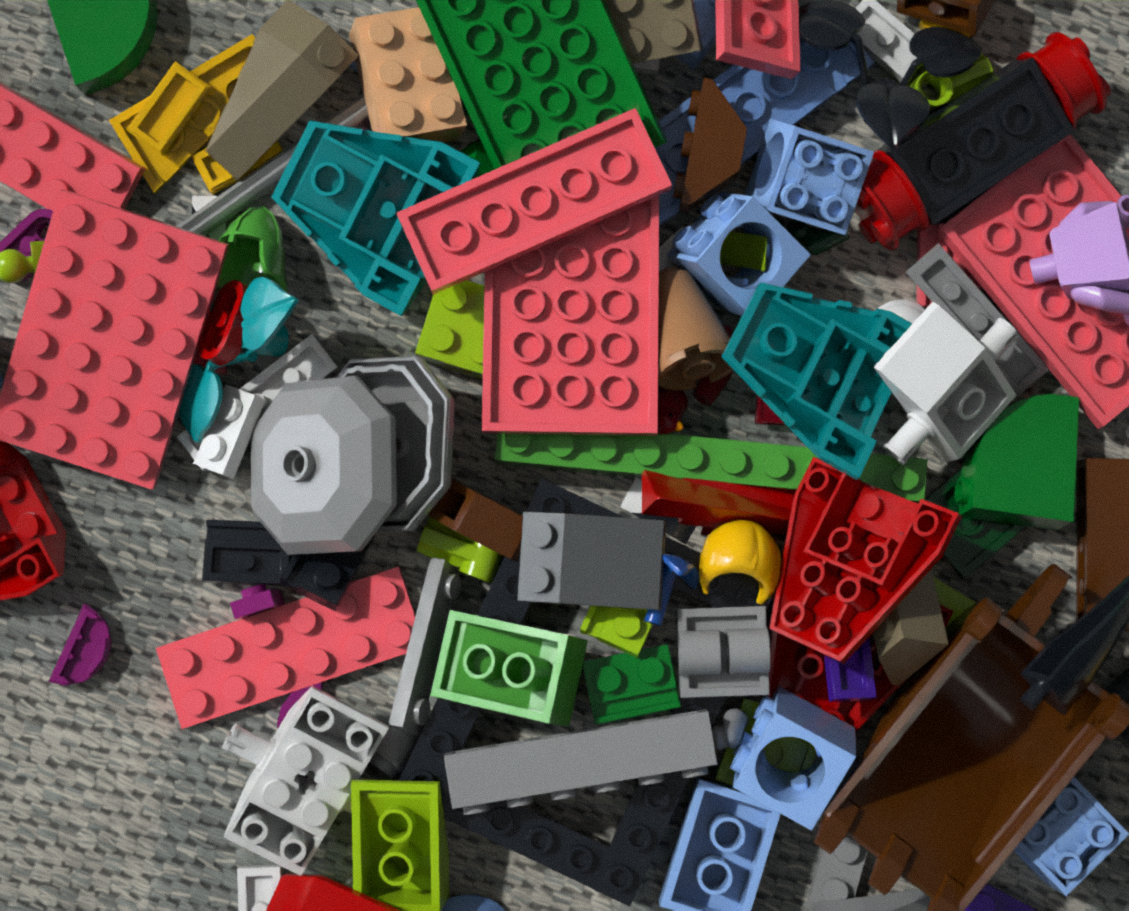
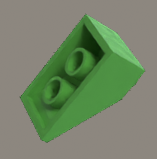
M450 610L430 696L548 724L569 727L588 640Z

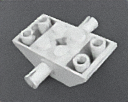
M932 302L874 366L880 377L907 412L906 417L908 418V421L883 446L886 452L897 462L905 465L911 455L927 440L943 461L950 462L960 459L1016 397V393L995 362L1019 338L1018 331L1006 320L998 318L995 324L978 341L943 308Z
M313 685L289 709L275 735L269 741L249 732L238 724H234L230 730L232 734L227 735L222 749L252 762L256 767L244 786L224 833V838L302 876L338 813L345 810L352 814L351 781L353 779L359 780L388 731L389 726ZM309 770L314 773L309 778L298 777V774L305 776Z

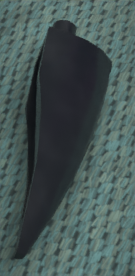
M1129 575L1071 627L1050 640L1022 671L1021 675L1030 685L1029 689L1020 698V701L1027 708L1035 711L1042 701L1045 700L1059 713L1066 715L1083 694L1111 654L1129 623Z

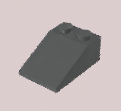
M523 512L517 601L661 610L664 572L662 557L665 554L667 521L565 513Z

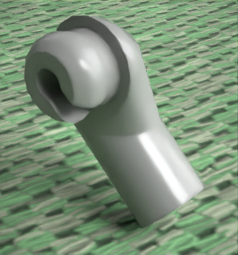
M737 708L728 710L723 717L724 725L714 726L711 729L714 747L717 750H723L726 747L733 749L740 744L744 729L749 722L745 711Z

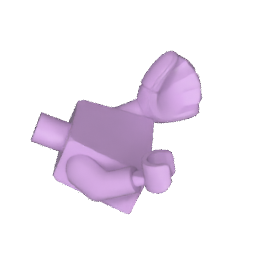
M1129 195L1121 196L1117 203L1099 201L1078 204L1059 223L1058 227L1050 231L1053 254L1030 259V268L1035 284L1059 279L1060 286L1068 299H1074L1079 304L1103 311L1123 314L1128 326L1129 241L1126 228H1129V212L1125 210L1129 209Z

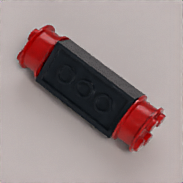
M1059 32L1051 33L1045 40V46L1034 53H1021L1016 60H1013L929 116L918 129L905 137L895 149L885 145L881 149L875 150L854 209L862 220L858 223V226L865 239L870 244L878 241L886 249L894 251L899 247L900 238L914 229L924 231L929 225H935L1074 132L1077 120L1088 113L1099 114L1104 111L1107 105V97L1111 95V89L1107 81L1098 74L1090 61L1091 55L1086 44L1078 37L1070 39Z

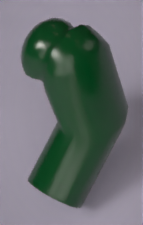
M795 219L791 220L786 226V230L811 255H819L850 239L848 232H846V235L827 229L818 230L805 224V222Z

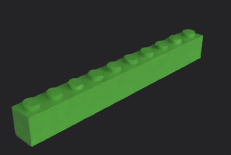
M497 434L495 452L496 464L636 478H642V472L648 470L679 479L692 478L795 491L812 458H817L808 447L676 434H657V436ZM871 453L859 479L864 483L919 503L920 499L925 498L928 459L910 457L907 463L902 465L890 455Z

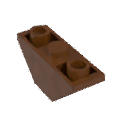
M709 78L703 79L701 91L692 90L688 115L695 116L696 119L693 132L685 131L680 156L688 158L686 174L677 172L673 198L681 199L679 212L688 213L735 181L740 171L747 127L713 79Z
M452 477L450 488L427 515L481 545L516 561L521 552L523 515Z

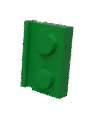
M668 644L642 649L638 658L627 653H620L583 661V670L594 724L681 707Z

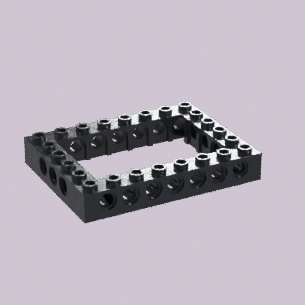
M542 478L526 512L625 518ZM666 537L665 554L674 555L692 563L699 572L701 553ZM520 554L516 561L504 557L477 616L521 625L531 602L517 601ZM728 573L715 577L709 584L708 594L703 593L700 581L697 587L692 589L678 575L673 585L674 589L693 597L692 599L715 608L766 606L767 611L773 598L772 595L763 605L756 603L759 583L753 577L742 573ZM679 694L678 698L681 707L669 709L670 715L706 709L709 712L712 729L727 696L680 698ZM438 698L399 781L440 782L445 819L630 906L689 778H682V772L676 771L665 773V781L655 784L639 785L638 780H636L631 800L622 819H618L615 825L616 830L609 847L601 844L598 838L589 832L584 831L582 834L554 820V816L547 812L545 815H542L524 806L507 807L506 800L489 803V811L464 815L463 807L452 809L444 755L446 752L463 750L466 739L482 708Z

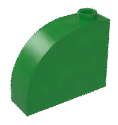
M47 0L75 86L85 96L111 87L128 76L143 60L153 41L158 19L157 0Z
M1042 394L1022 399L1003 410L965 453L961 477L956 482L954 492L955 501L959 503V514L966 518L1056 531L1073 523L1079 398L1057 394Z

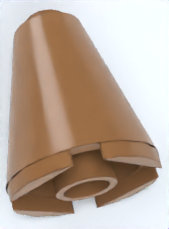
M668 267L659 271V385L663 389L673 391L697 388L695 380L707 376L710 383L720 380L733 371L721 357L731 337L689 271L680 270L678 267Z

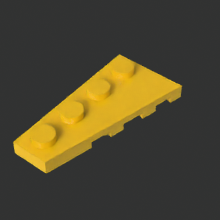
M253 34L190 71L208 84L211 89L163 156L126 130L150 96L108 120L133 161L146 168L143 177L153 193L156 194L192 158L191 156L196 154L211 139L223 109L227 105L237 83V77L241 68L244 66L255 39Z

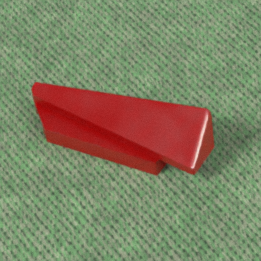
M644 470L642 472V514L678 518V524L718 528L731 521L748 520L758 523L770 534L787 535L793 498L796 491L692 478L679 479Z

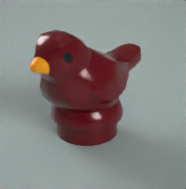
M661 386L658 387V434H671L683 430L681 420L688 407V400L683 390L673 391L663 389Z

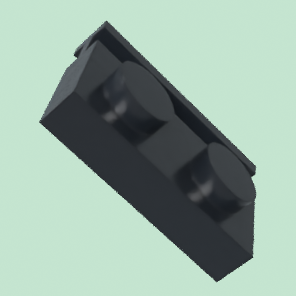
M206 520L207 536L205 538L202 581L204 583L282 586L279 584L280 577L290 562L292 555H287L261 522Z
M375 535L362 551L293 555L280 577L279 584L284 587L288 585L296 589L297 593L336 611L370 550Z

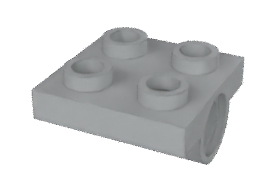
M766 606L677 609L680 698L769 695L770 641L766 627Z

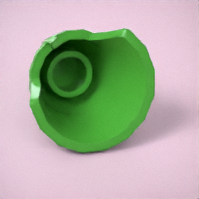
M264 206L248 208L228 226L225 233L219 238V241L230 245L216 290L220 291L226 283L232 280H238L249 286L254 279L265 277L275 281L287 292L283 236L276 216Z

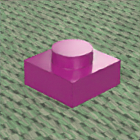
M265 584L240 591L242 599L230 602L234 619H243L285 605L281 589L267 590Z

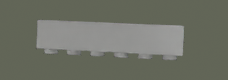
M706 709L446 752L444 755L452 809L463 807L464 815L489 811V803L504 800L507 801V807L534 803L533 795L550 793L551 800L577 796L576 788L593 785L595 793L613 791L621 788L620 781L638 778L639 785L655 784L665 781V773L676 771L682 772V778L702 776L708 774L707 766L717 765L709 712Z

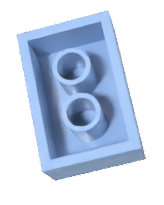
M696 776L658 896L660 907L673 911H751L780 813L733 788V786Z

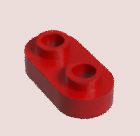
M232 280L222 287L216 297L199 345L201 357L218 366L226 365L234 360L241 351L243 331L241 323L244 320L241 314V303L248 288L246 284L238 280Z

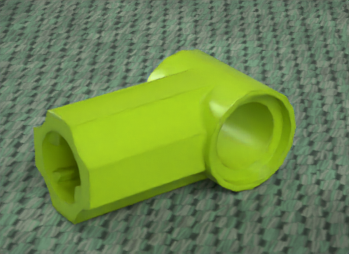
M981 53L978 62L962 74L952 77H935L926 70L909 87L918 90L922 94V84H929L935 89L937 99L933 101L927 98L930 104L929 113L949 104L991 76L993 68L988 57Z
M430 517L424 527L416 550L430 558L445 559L450 564L458 567V571L491 584L504 557Z

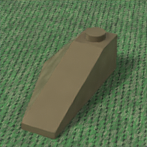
M286 0L258 30L252 49L244 66L241 68L237 77V83L227 105L223 109L205 151L235 180H238L338 79L359 55L327 23L292 1Z

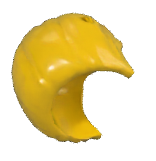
M736 520L719 526L707 536L700 555L699 581L703 593H709V584L715 577L728 573H742L753 577L759 583L756 603L763 605L772 597L777 588L782 562L780 550L770 533L756 522Z

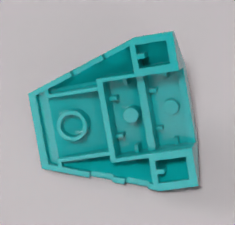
M309 120L271 198L308 237H311L327 254L330 261L347 275L363 296L403 316L427 281L397 217V212L476 178L481 163L443 142Z
M760 282L721 357L818 459L857 480L860 478L877 440L871 438V435L892 393L874 366L908 330L912 323L888 310L879 308L875 311L852 306V302L843 300L831 302L813 298L811 293Z

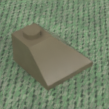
M932 569L872 633L876 643L878 658L892 685H900L949 645Z

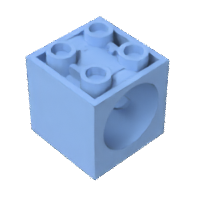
M770 119L745 195L753 196L767 211L846 235L874 152L794 125Z
M720 192L719 194L712 195L703 203L700 208L701 215L692 226H686L679 231L672 241L673 248L666 256L681 270L689 271L699 288L722 310L742 316L760 282L784 287L811 254L753 196ZM742 227L747 234L767 237L765 271L742 267L736 275L725 276L721 268L720 251L724 239L731 230Z
M778 686L772 698L767 695L762 698L753 716L756 721L751 734L744 731L740 744L733 749L732 754L735 757L730 766V769L735 771L733 788L812 831L856 758L855 727ZM797 737L811 743L815 747L820 759L806 770L786 772L775 768L766 760L763 748L778 738Z
M1073 777L1013 851L1044 884L1067 896L1129 833Z

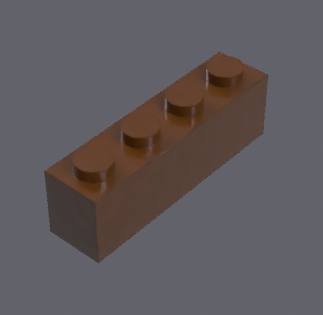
M1085 458L1077 461L1076 622L1100 603L1129 575V459ZM1129 623L1124 631H1129Z

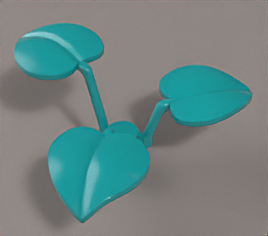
M258 277L254 279L248 286L242 299L241 314L244 319L241 323L243 328L242 348L245 353L239 354L234 360L223 366L208 362L204 369L200 364H193L179 413L186 431L196 442L202 443L204 434L212 426L221 407L223 397L222 383L218 374L214 371L217 368L244 361L256 362L258 355L278 358L285 353L288 347L289 334L286 326L283 324L299 300L284 291L275 281L269 278Z

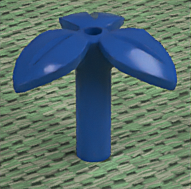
M663 554L664 572L661 610L648 609L644 619L647 623L657 626L662 625L677 575L692 589H695L699 583V572L693 564L674 555Z

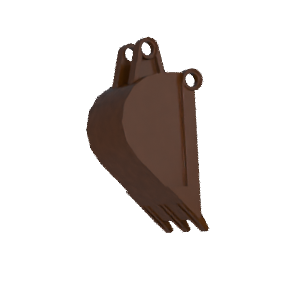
M1051 564L1006 614L1003 608L988 597H985L965 609L946 627L945 631L949 645L908 677L900 686L863 755L860 757L856 754L855 760L823 811V819L814 840L815 844L828 854H831L846 835L851 837L877 857L868 884L883 895H886L900 876H903L931 898L927 911H964L1104 739H1115L1129 725V703L1117 694H1111L1094 680H1092L1066 715L1059 713L1045 700L1042 701L1035 711L1030 710L1020 701V698L1030 687L1021 673L1046 645L1035 635L1053 612L1050 607L1064 589L1068 580L1072 579L1071 575L1056 564Z

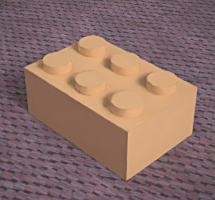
M420 8L355 17L349 37L352 49L359 55L355 62L372 131L443 143L458 140L467 126L460 95Z

